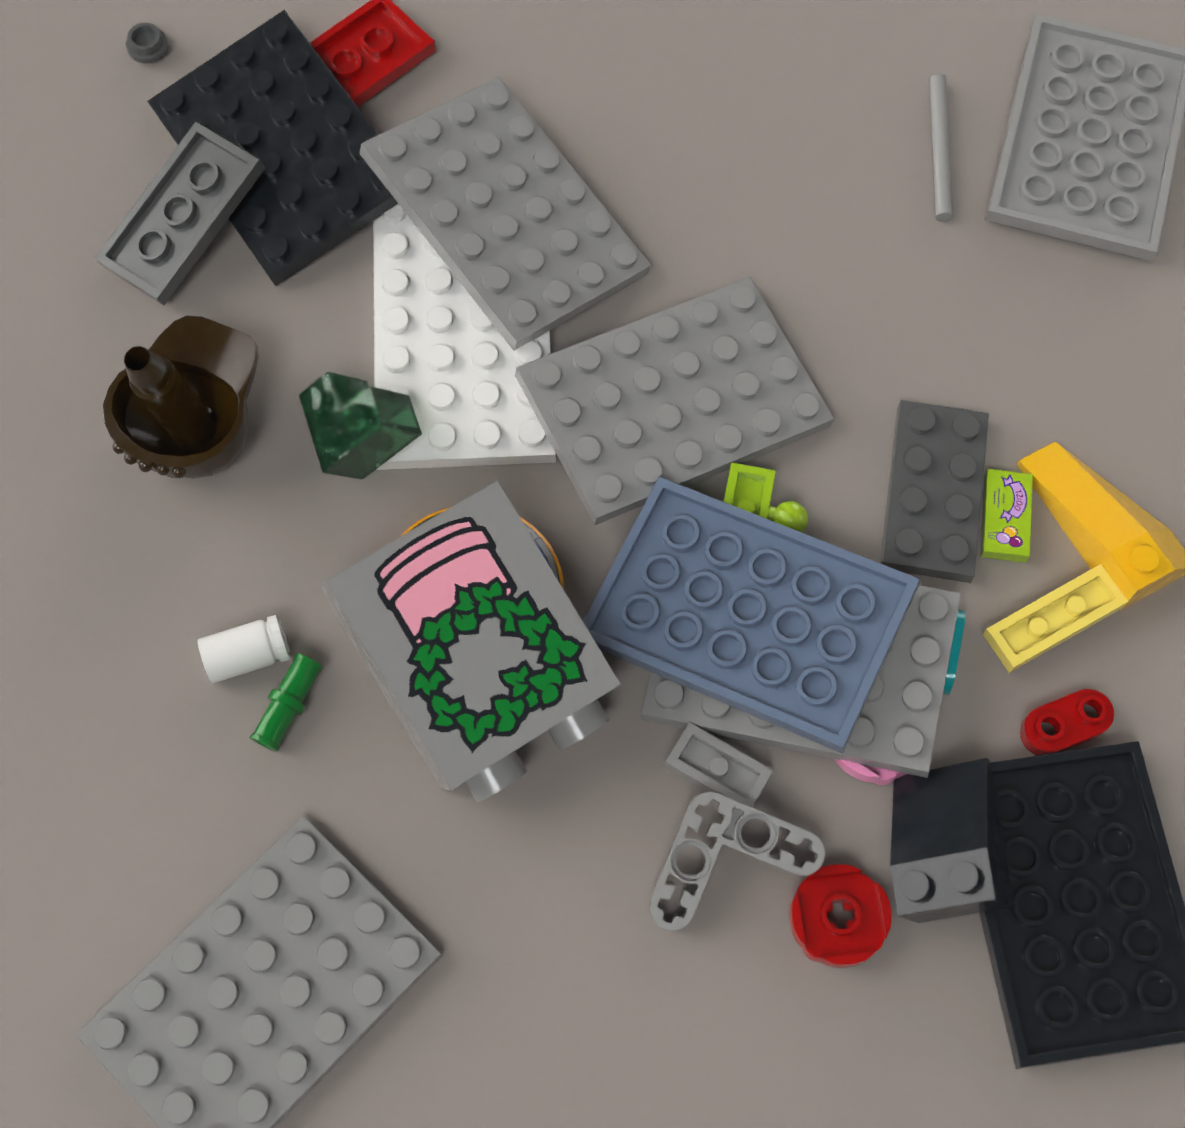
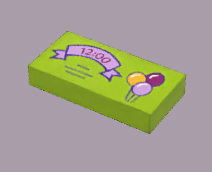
M987 469L984 475L980 557L1026 563L1030 558L1033 474Z

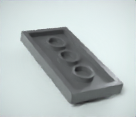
M195 122L94 259L100 265L164 306L266 167L258 158Z
M900 400L896 416L880 564L904 573L967 583L972 582L975 577L989 413Z

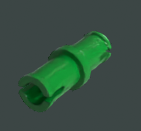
M300 653L295 654L294 660L277 690H271L268 696L271 702L254 733L251 734V740L274 752L279 750V745L296 715L301 716L306 707L303 701L317 675L323 669L321 664Z

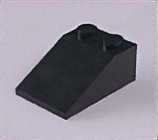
M983 758L930 769L928 778L907 774L894 779L890 868L897 916L917 923L1015 907L990 759Z

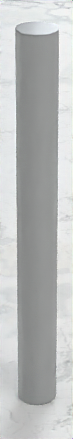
M935 74L929 79L935 217L939 222H947L953 218L946 77L943 74Z

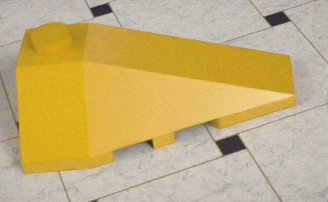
M1056 441L1018 461L1017 466L1022 473L1033 474L1032 487L1089 568L1093 569L1101 564L1129 601L1121 610L1185 576V549L1173 532Z

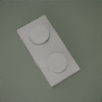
M690 722L664 763L665 768L702 790L719 793L750 807H754L773 773L772 769Z

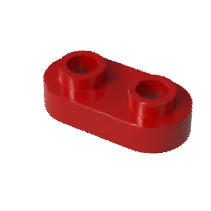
M1082 689L1032 710L1020 726L1021 741L1025 748L1036 756L1065 752L1100 737L1113 723V705L1103 693L1097 690ZM1085 705L1092 706L1097 712V718L1087 716L1083 707ZM1041 723L1051 724L1055 729V735L1044 733Z

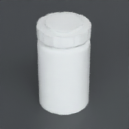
M277 615L267 617L265 622L257 620L197 639L201 659L211 684L274 665L277 660H280V662L290 660L288 640L282 622L278 620Z

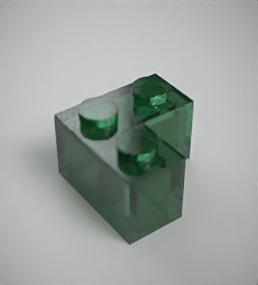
M327 371L299 394L322 473L363 480L422 435L410 396L371 387L368 385L367 380Z

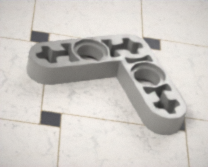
M715 792L700 793L691 800L686 809L650 898V914L655 923L665 930L675 931L687 926L695 914L722 844L792 874L801 876L811 875L820 869L825 859L824 844L818 836L810 831ZM710 800L718 803L717 812L723 815L720 824L712 822L705 836L715 837L712 848L699 839L684 837L688 826L695 832H698L702 817L695 813L698 805L707 806ZM750 819L762 820L769 829V838L766 844L759 848H751L742 840V827ZM779 827L788 831L782 839L795 845H800L803 838L810 841L808 850L815 853L812 862L803 861L800 867H796L793 865L795 856L781 849H778L777 859L769 856V853L778 842ZM686 846H695L704 854V867L695 875H686L677 867V854ZM669 873H672L682 882L697 884L692 895L683 889L679 903L686 908L683 916L674 915L671 922L663 919L664 910L658 907L659 900L661 898L669 900L676 887L674 884H666Z

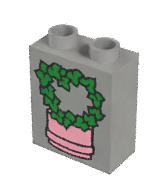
M498 480L325 580L321 592L441 789L452 791L465 782L476 802L485 800L509 786L527 772L515 750L547 730L559 750H562L588 736L609 721L608 716L597 699L621 684Z

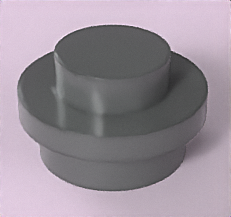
M139 23L129 30L126 48L129 56L135 61L151 63L165 55L168 49V42L165 34L154 24Z

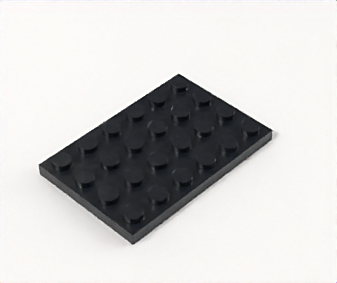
M285 10L147 101L177 145H179L193 124L197 122L258 158L266 167L231 214L229 220L275 286L398 204L359 154L361 143L377 136V132Z
M1139 741L990 762L1015 907L979 914L1016 1070L1185 1043V905Z

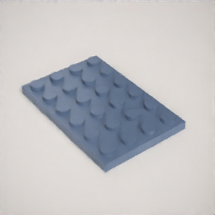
M658 477L583 622L601 651L843 754L917 592L920 579Z

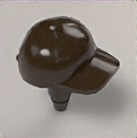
M187 315L173 321L158 336L149 349L142 346H135L129 349L124 356L126 368L119 372L113 380L103 402L104 424L110 437L114 440L113 451L117 454L125 453V462L129 465L137 463L142 472L152 470L159 475L171 478L194 479L209 477L230 467L240 455L248 437V409L246 400L255 376L259 358L258 346L250 335L202 316Z

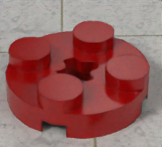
M832 864L820 867L819 870L809 875L798 886L790 904L789 922L796 942L803 949L808 959L834 968H848L866 962L882 947L891 928L892 911L888 896L877 881L874 883L868 876L861 873L862 870L854 866ZM834 903H841L844 911H852L853 919L846 922V929L837 928L836 923L829 922L827 914L833 911Z

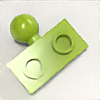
M731 462L724 497L725 503L801 533L805 531L809 517L803 505L795 501H786L777 507L770 506L776 470Z

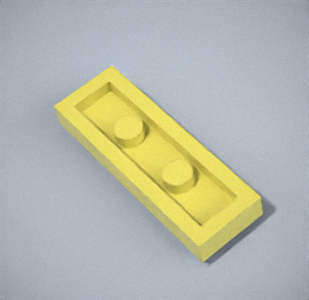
M1100 564L988 627L983 636L1007 671L1011 673L1121 610L1129 601Z

